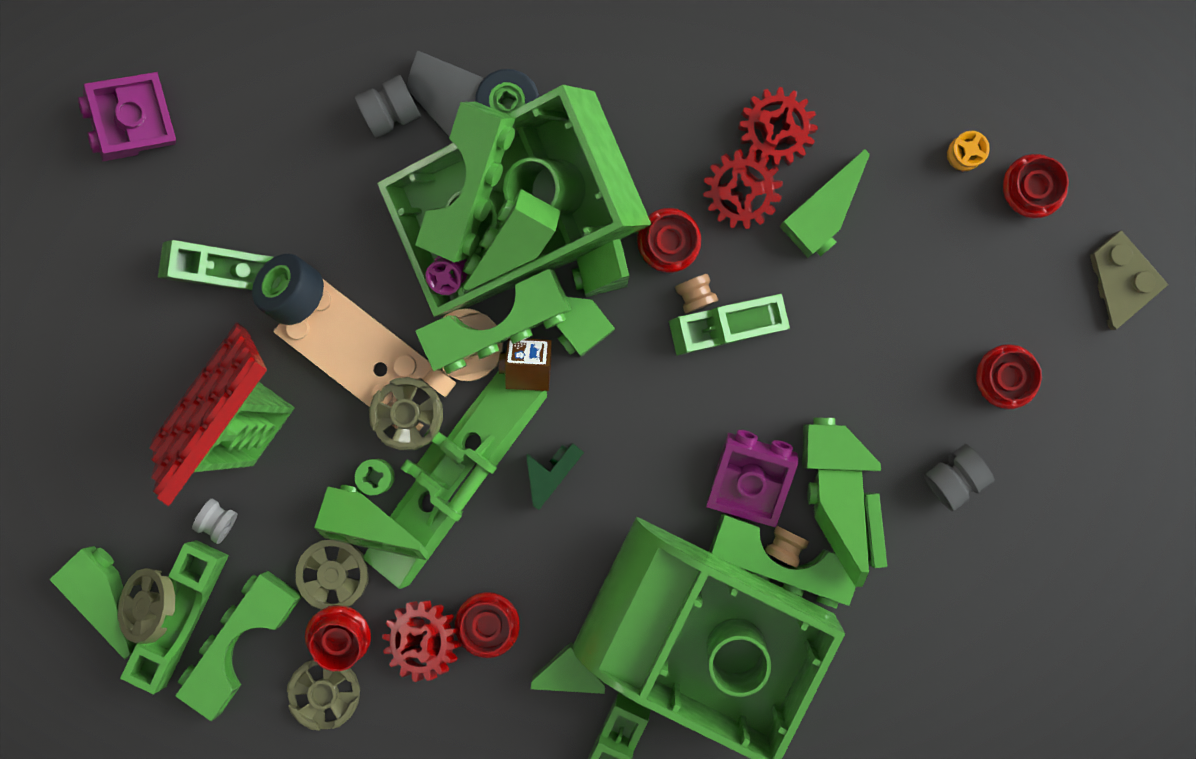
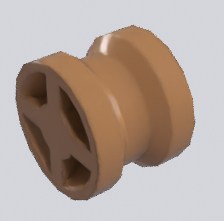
M708 274L698 276L675 287L677 294L682 296L684 300L683 310L685 314L719 301L717 295L711 292L709 288L711 280Z
M776 526L774 530L775 539L772 544L767 545L765 552L797 568L800 563V552L807 548L810 541Z

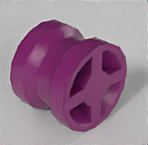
M437 256L427 268L425 274L429 287L441 295L455 293L466 280L467 273L463 272V268L467 259L452 262Z

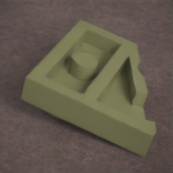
M1122 230L1116 232L1090 254L1093 270L1099 280L1097 286L1101 299L1104 298L1109 315L1107 324L1111 330H1117L1169 285Z

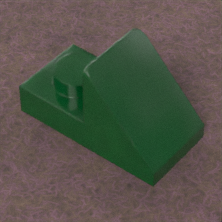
M574 443L569 449L564 445L560 447L549 461L555 466L551 471L530 454H527L532 502L536 509L539 510L583 455L584 451Z

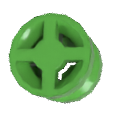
M370 459L362 462L355 473V483L358 489L367 495H379L388 491L393 486L395 480V472L392 466L382 459Z

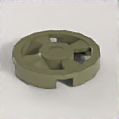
M410 377L393 379L389 382L390 384L384 386L381 391L378 390L373 396L369 408L370 425L386 446L402 451L417 450L429 444L438 434L443 421L442 403L436 391L423 381ZM418 388L424 390L430 396L421 405L412 401ZM390 392L397 399L392 407L382 403ZM420 421L430 425V431L425 437H422L415 427ZM395 424L398 428L391 439L384 431Z
M324 539L311 545L300 556L296 567V585L301 596L311 606L320 610L333 605L347 607L353 605L364 594L369 581L364 554L354 544ZM324 547H340L337 560L328 561ZM359 567L360 580L348 578V570ZM306 568L317 570V579L304 583L303 571ZM335 589L339 603L330 604L327 602L329 591Z
M150 568L137 570L122 589L118 603V621L121 632L131 642L140 644L156 642L167 630V628L161 627L165 615L173 616L175 591L173 583L169 577L161 576L162 571ZM154 581L158 586L159 593L150 591ZM141 585L142 591H139L134 598L131 597L129 594L133 586Z
M314 659L309 660L293 673L287 685L290 713L300 724L311 730L320 731L321 729L340 727L351 718L359 704L360 686L357 676L351 668L344 671H329L323 668V678L315 682L308 669L318 664ZM347 680L351 682L353 691L339 692L337 685ZM307 694L309 703L300 708L296 695ZM331 708L337 719L326 721L325 709Z

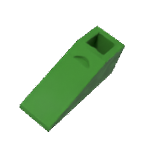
M522 189L513 201L507 199L497 216L500 222L496 228L488 227L479 244L483 247L480 253H473L472 256H469L463 268V272L467 273L463 289L471 290L536 259L555 233L561 211Z

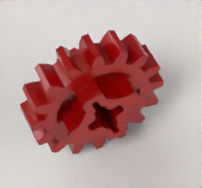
M778 87L774 96L771 95L768 89H764L762 100L753 96L750 99L753 109L744 107L741 113L748 121H741L738 125L739 130L746 131V134L741 137L740 143L751 144L747 154L751 150H756L760 154L759 161L768 156L769 159H772L773 167H777L781 159H784L788 166L792 165L794 154L802 159L806 155L803 146L812 147L815 142L808 134L816 133L818 130L817 125L809 124V121L815 117L816 112H806L804 109L809 102L808 99L797 102L795 100L797 91L795 90L790 93L789 97L784 96L783 87ZM772 105H781L780 109L771 112L764 109ZM792 112L797 115L801 126L795 124ZM783 115L782 130L772 140L774 124ZM755 129L761 131L764 140L763 144L758 140ZM783 143L794 144L785 150H775L777 145Z
M737 149L733 160L727 153L721 156L723 166L716 163L712 164L710 168L715 173V176H707L704 179V182L711 185L712 188L705 191L703 195L707 198H713L714 201L708 207V210L712 211L718 208L720 214L717 220L719 222L726 217L731 218V228H734L739 221H743L745 229H749L752 219H755L760 225L763 224L765 221L763 212L773 215L776 209L771 205V202H780L782 199L780 194L775 193V189L782 187L783 181L773 179V176L779 170L778 167L771 169L766 167L769 160L768 156H765L760 161L756 160V150H751L748 156L744 157L742 150ZM749 166L759 171L764 178L758 179L751 174ZM733 167V178L731 181L720 185L724 173ZM741 180H743L745 186H751L752 189L746 195V200L742 192L735 191V187L740 184ZM767 193L763 204L756 210H753L754 198L757 195ZM728 199L736 205L737 211L727 206L723 200Z
M429 600L421 601L419 604L417 601L406 603V608H399L394 611L397 619L387 620L386 625L392 630L391 633L382 635V639L390 641V646L385 648L383 652L384 654L392 653L394 658L389 665L390 667L400 665L401 677L412 673V680L414 682L423 680L424 677L429 681L437 678V673L439 675L447 673L449 671L447 663L457 661L458 657L452 653V650L461 647L462 643L454 640L453 635L459 633L460 628H451L450 623L454 616L453 614L443 616V605L432 607ZM417 616L427 618L431 622L426 624L423 619H417ZM418 658L421 663L426 662L427 665L419 664L412 659Z

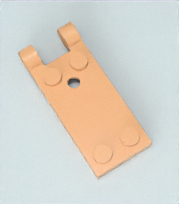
M324 279L323 296L315 311L301 323L294 325L279 324L274 330L275 334L369 407L377 391H381L384 386L390 384L389 382L395 378L410 377L417 380L423 379L444 397L456 385V382L443 371H433L425 357ZM378 363H384L387 366V373L384 376L379 377L374 372V368ZM390 392L382 403L392 407L397 399ZM419 422L415 427L420 431L424 425Z

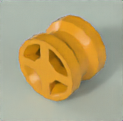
M966 131L950 143L947 150V159L956 170L970 171L987 159L990 151L989 142L980 132Z

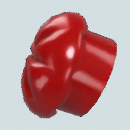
M1041 154L1022 156L1014 161L1005 173L1003 180L1005 199L1008 205L1022 216L1028 218L1047 217L1056 212L1066 198L1069 184L1068 174L1064 166L1054 158Z
M675 208L659 209L648 215L652 225L638 231L637 236L638 249L644 261L652 268L666 273L678 272L690 266L697 258L701 248V234L695 220L686 212Z
M1005 344L989 350L983 356L977 368L976 380L981 394L989 403L1002 409H1016L1028 404L1036 396L1042 381V370L1036 358L1028 350L1018 345Z
M491 592L473 595L461 605L456 614L455 627L460 628V632L456 636L458 641L462 643V647L477 657L493 658L507 652L518 638L520 631L518 612L514 605L502 595Z
M333 605L323 608L309 620L305 630V642L314 661L320 667L329 671H344L351 668L365 655L370 646L371 632L367 621L358 611L347 606Z

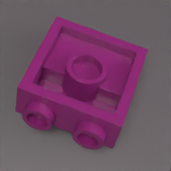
M158 72L84 84V96L78 97V104L82 118H90L93 131L87 132L92 153H100L102 162L136 156L142 150L176 144V137Z
M738 430L736 434L728 432L706 507L776 528L798 466V453L792 451L793 447L790 444L780 440H773L770 445L757 441V435L746 430Z

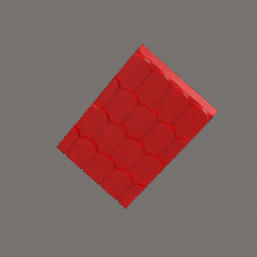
M238 322L235 323L228 333L227 339L225 338L207 362L206 368L202 369L186 391L185 396L181 398L151 441L149 448L154 451L151 461L155 463L151 478L156 481L153 492L158 495L157 499L167 506H170L193 472L254 466L295 409V407L259 382L267 368L249 332Z

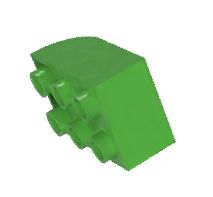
M636 516L572 647L577 659L592 674L636 703L750 759H782L845 636V632L834 613Z

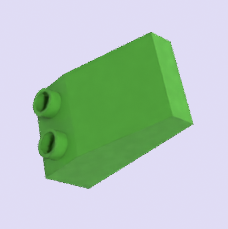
M561 85L507 114L515 117L512 127L515 130V135L511 146L504 151L500 163L503 166L501 178L491 190L489 197L491 208L486 219L481 221L477 233L480 237L479 244L488 227L496 228L500 222L497 216L504 202L507 199L513 201L521 189L561 212L555 233L536 259L471 290L463 289L464 281L459 289L450 295H441L433 291L426 281L425 274L427 268L438 255L415 245L426 210L451 205L464 188L466 180L465 162L455 144L452 143L377 183L434 317L444 316L458 309H466L514 288L515 284L547 269L555 270L612 240H621L652 225L595 91ZM479 244L475 251V253L479 254L481 249L483 248Z

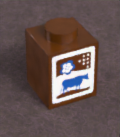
M508 339L507 352H500L499 374H505L506 389L549 391L552 340L525 339L512 344L511 339Z

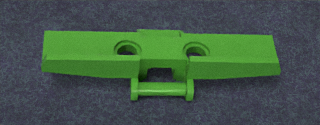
M498 371L448 437L438 432L432 440L433 443L417 464L408 459L403 463L400 469L416 478V481L397 505L390 518L425 547L429 553L428 559L454 523L460 520L463 513L462 509L489 472L492 474L495 472L498 463L547 398V391L506 389L505 374H499ZM473 434H478L481 438V445L475 451L470 448L465 449L467 438ZM475 463H477L476 467L473 469V471L470 473V475L468 476V478L465 480V482H464V483L462 484V486L459 488V490L457 491V493L454 495V497L451 499V501L448 502V500L450 499V497L453 495V493L456 491V489L458 488V486L461 484V482H462V481L464 480V478L467 476V474L469 473V471L472 469V467L475 465ZM430 493V502L434 505V508L431 512H425L422 501ZM368 548L364 554L365 561L399 589L409 586L427 562V560Z

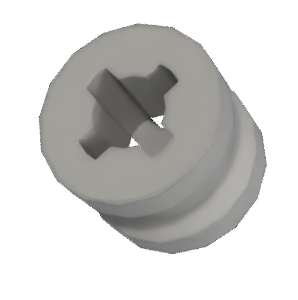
M212 498L207 501L198 513L192 530L197 533L205 532L210 535L211 541L220 544L231 530L238 514L233 510L222 509L219 506V502Z

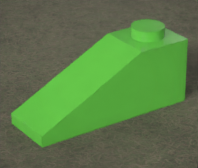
M865 149L779 226L807 258L815 252L821 257L837 243L833 236L841 229L870 155Z
M620 239L612 240L577 258L578 268L572 269L576 289H584L586 297L625 288L628 285L629 272Z
M170 240L162 244L158 278L252 291L258 272L273 257Z
M818 469L814 482H809L808 504H814V518L854 586L863 587L869 573L862 470Z
M341 485L340 489L327 487L314 527L324 538L418 559H428L429 553L425 547L361 494V490L349 485Z
M95 546L83 548L49 580L124 659H127L131 656L137 643L125 638L118 621V603L123 589L120 574L112 565L114 563L113 558L104 549L96 548Z

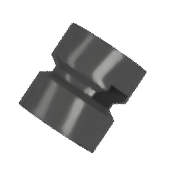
M400 74L382 82V91L380 92L372 88L355 96L356 102L376 139L390 133L394 129V122L396 121L406 125L421 117Z
M964 444L948 456V464L939 462L924 473V478L933 493L951 512H954L969 501V493L971 491L979 494L994 483L995 480L983 459L967 444Z

